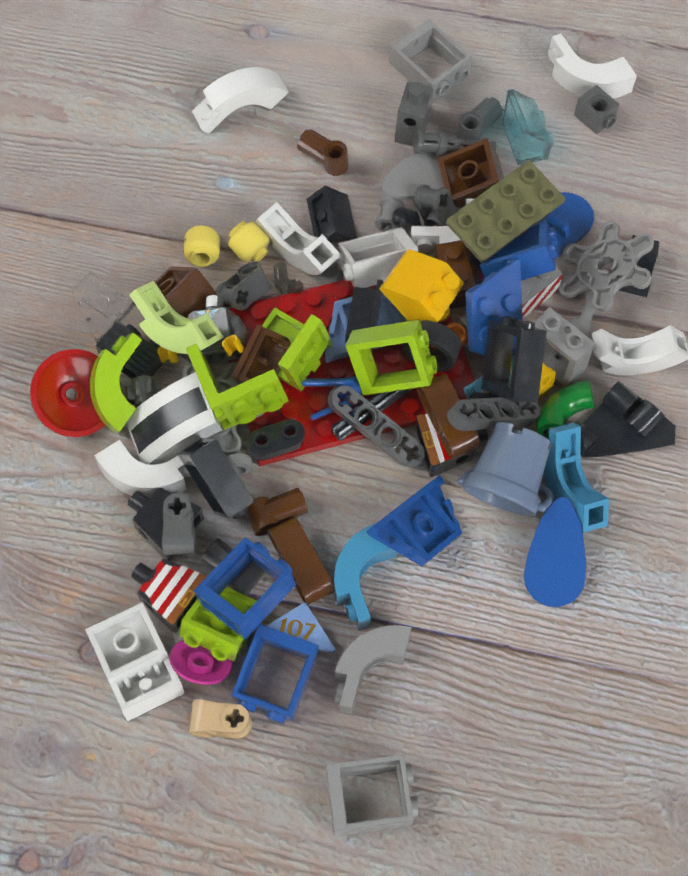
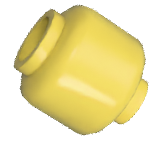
M242 221L228 234L230 237L229 247L242 262H250L252 260L259 262L268 254L266 247L269 244V237L257 223Z
M203 225L190 228L184 236L183 253L186 260L198 267H206L215 263L220 253L218 233L213 228Z

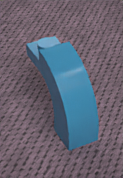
M570 423L550 428L549 440L552 447L545 465L544 477L547 487L554 495L553 501L559 497H565L570 500L577 512L583 533L608 526L609 498L592 488L582 469L580 458L581 426Z
M374 524L360 530L345 544L335 566L334 594L337 606L346 604L345 609L350 623L356 622L358 631L370 627L371 617L360 588V580L363 574L374 564L397 557L395 550L368 535L366 531Z

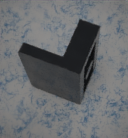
M325 185L306 199L314 237H320L323 234L330 243L338 237L347 241L357 239L347 194Z
M377 280L376 290L354 287L345 342L348 341L352 330L376 327L378 325L383 296L379 288L384 280Z

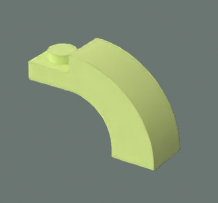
M154 281L135 289L129 294L145 318L139 324L141 329L155 343L167 350L188 354L187 347L197 343L200 350H203L224 338L208 313L197 319H188L175 312Z

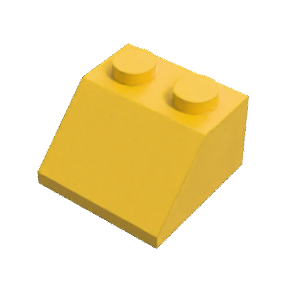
M409 249L406 250L379 289L407 321L428 320L439 322L464 285V282L446 262Z

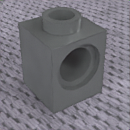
M595 85L578 98L574 116L597 135L604 128L609 129L616 122L619 103L598 85Z

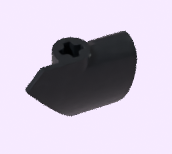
M618 381L610 388L603 398V403L583 423L580 420L575 422V424L581 426L580 456L582 458L613 456L675 445L676 425L669 421L654 404L640 398L621 381Z

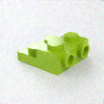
M228 587L219 594L242 614H245L256 602V600ZM196 599L183 617L179 634L188 646L197 648L200 645L210 650L213 657L217 660L225 661L229 659L233 662L237 660L250 637L249 635L244 640L204 608L198 599Z

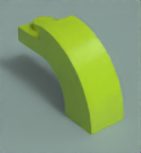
M134 333L128 334L126 337L121 335L111 348L115 351L114 354L107 349L102 350L97 356L91 371L90 394L92 403L102 422L114 433L121 431L136 410L126 400L120 388L121 370L142 341Z

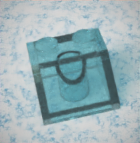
M514 89L508 90L502 125L517 165H522L528 160L537 162L548 159L554 141L552 133L550 131L547 132L545 127L544 112L538 109L534 99Z

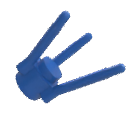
M356 376L346 378H306L301 382L303 386H334V388L343 385L349 386L361 395L360 385ZM346 393L337 394V397L342 399V402L338 403L339 406L346 404L354 407V405L346 401ZM328 407L312 414L310 418L315 420L334 411Z

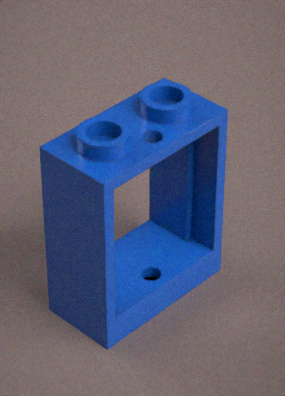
M546 219L539 221L483 263L481 262L480 268L484 277H487L492 272L501 270L510 259L520 260L521 281L556 270V258L559 257L556 245L559 244L557 232L554 227L549 228Z
M244 537L199 584L194 593L204 608L245 640L296 584L291 574L293 569L288 563L280 558L276 561L270 556L269 550L258 541L254 544ZM252 561L275 578L276 581L245 614H242L219 594Z
M259 624L231 696L235 701H238L237 704L242 705L248 712L254 713L257 708L268 712L266 717L275 722L284 724L286 719L293 722L320 652L319 645ZM264 644L306 659L287 709L246 694Z

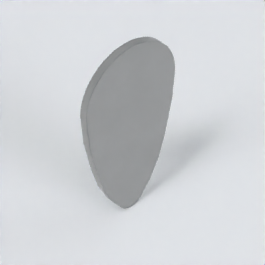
M420 152L419 154L407 157L387 173L381 185V193L396 199H414L415 191L419 185L425 184L432 189L444 188L438 158L443 156H436L435 153Z

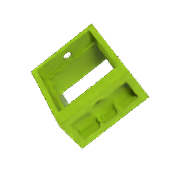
M420 320L352 330L345 345L363 395L430 386L434 374L437 373L436 358L430 355L428 348V333L426 330H422ZM409 343L417 369L379 374L370 348Z

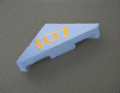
M306 602L266 625L272 629L317 644L320 651L329 652V654L336 652L335 647Z

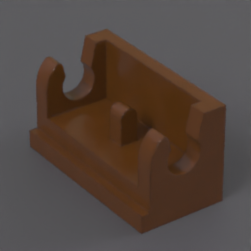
M257 324L232 374V378L239 385L272 369L278 375L281 369L278 363L291 343L285 341L283 335Z

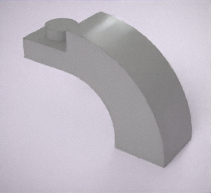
M400 625L379 627L364 633L348 646L335 670V680L345 682V684L339 683L335 702L340 703L339 713L352 716L359 684L367 671L383 663L403 665L411 627Z

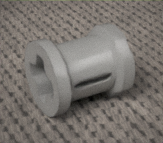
M383 197L380 201V215L375 220L376 228L382 232L399 228V223L397 226L392 223L393 212L400 207H404V203L400 199Z

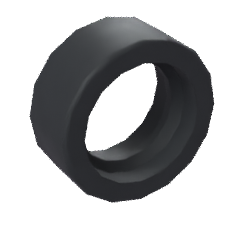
M428 320L420 321L422 330H426L428 333L429 345L436 347L429 346L428 348L430 355L436 358L437 372H445L452 369L462 347L461 340L447 326ZM403 343L404 354L415 364L409 343Z

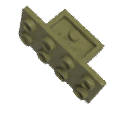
M528 160L450 216L446 221V225L476 258L483 263L565 202V197Z

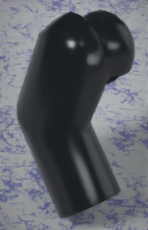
M400 207L393 212L392 223L395 226L400 223L401 227L407 224L410 235L411 226H422L417 211Z

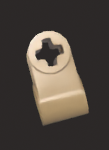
M193 700L189 726L190 735L205 738L242 739L251 732L252 720L246 708L242 705L218 703L211 700ZM240 715L243 722H239L237 728H233L230 721H235L236 716Z

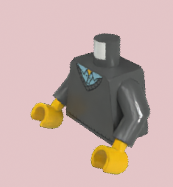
M217 295L207 296L206 310L193 311L189 314L188 319H197L208 313L224 338L201 350L208 364L240 360L245 350L243 345L249 336L248 329L239 316L235 315L228 308L223 307V297ZM161 346L157 350L162 363H165L167 359H170L171 363H177L179 361L178 356L180 355L192 363L188 354L172 352Z

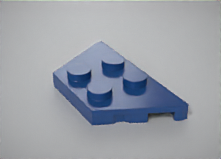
M510 259L501 270L492 272L484 278L481 284L475 285L465 292L469 351L485 356L489 320L501 321V316L518 317L519 320L523 321L519 259ZM514 336L512 357L515 353L516 336Z
M440 475L366 531L369 536L420 566L425 565L462 534L459 522L454 516L451 500H445L440 486L444 484V481Z

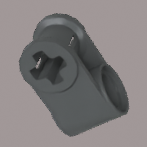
M425 184L417 187L414 194V204L418 208L425 226H447V219L459 211L452 200L450 191L442 187L432 189Z
M253 261L241 266L236 273L220 283L215 295L223 297L224 307L232 306L237 310H244L258 298L267 294L271 286L260 262Z
M182 493L169 495L163 504L162 548L164 555L196 553L194 513L189 498ZM182 507L183 509H181L180 514L175 515L174 513L177 512V508Z

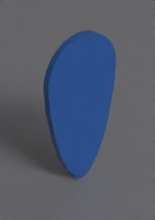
M562 192L561 194L565 197V202L542 219H546L549 228L554 227L557 232L559 244L556 245L559 256L563 254L564 249L568 245L578 243L590 231L594 222V212L591 205L583 197L574 193Z
M565 497L557 498L540 519L527 554L524 569V583L529 594L537 602L550 607H561L573 602L580 595L585 585L586 557L581 523L572 503Z

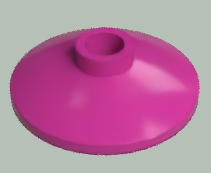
M184 640L173 646L169 656L173 670L182 678L197 684L219 683L229 676L232 669L231 660H217L213 657L210 650L200 645L197 648L190 647Z

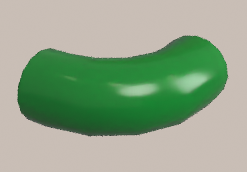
M589 379L564 386L548 398L541 408V415L537 420L536 428L538 434L549 439L550 428L566 425L568 419L577 412L595 408Z

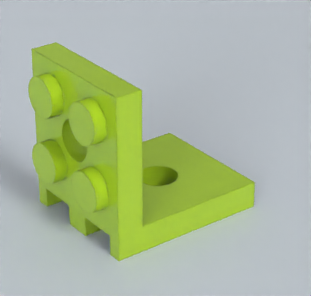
M274 307L262 326L285 337L284 340L291 342L290 347L278 363L281 369L277 376L282 381L302 392L305 387L301 382L307 378L311 371L315 373L321 364L319 358L327 347L331 349L333 342L321 319L311 314L306 323L303 324Z
M197 343L186 348L209 406L214 411L217 420L221 422L224 430L238 424H247L253 421L256 416L267 411H276L284 403L289 402L274 369L221 392L211 367Z

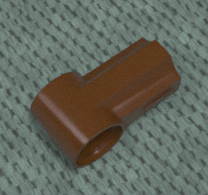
M306 129L301 134L297 143L299 151L324 165L326 172L330 175L340 176L347 172L349 161L346 144L339 140L331 141L312 129Z
M295 488L269 499L265 496L253 499L254 502L247 506L249 510L245 514L255 536H263L268 534V529L294 516L299 517L307 514L308 507L300 489Z

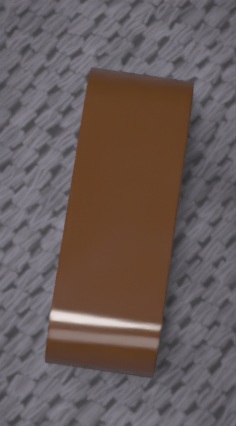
M446 374L434 377L430 386L417 388L420 401L451 459L480 448V440L476 430L461 431L454 428L448 421L447 411L460 399Z
M295 516L267 530L278 556L293 569L291 574L296 584L295 587L304 603L306 602L307 605H310L335 592L325 568Z

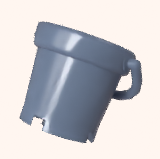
M498 422L495 424L492 435L476 467L466 471L458 478L457 482L462 485L465 492L485 503L516 514L536 516L537 510L544 512L554 499L551 490L541 483L547 458L552 447L551 441L529 429L516 430L513 429V424ZM538 491H541L546 496L542 503H540L541 499L538 496Z

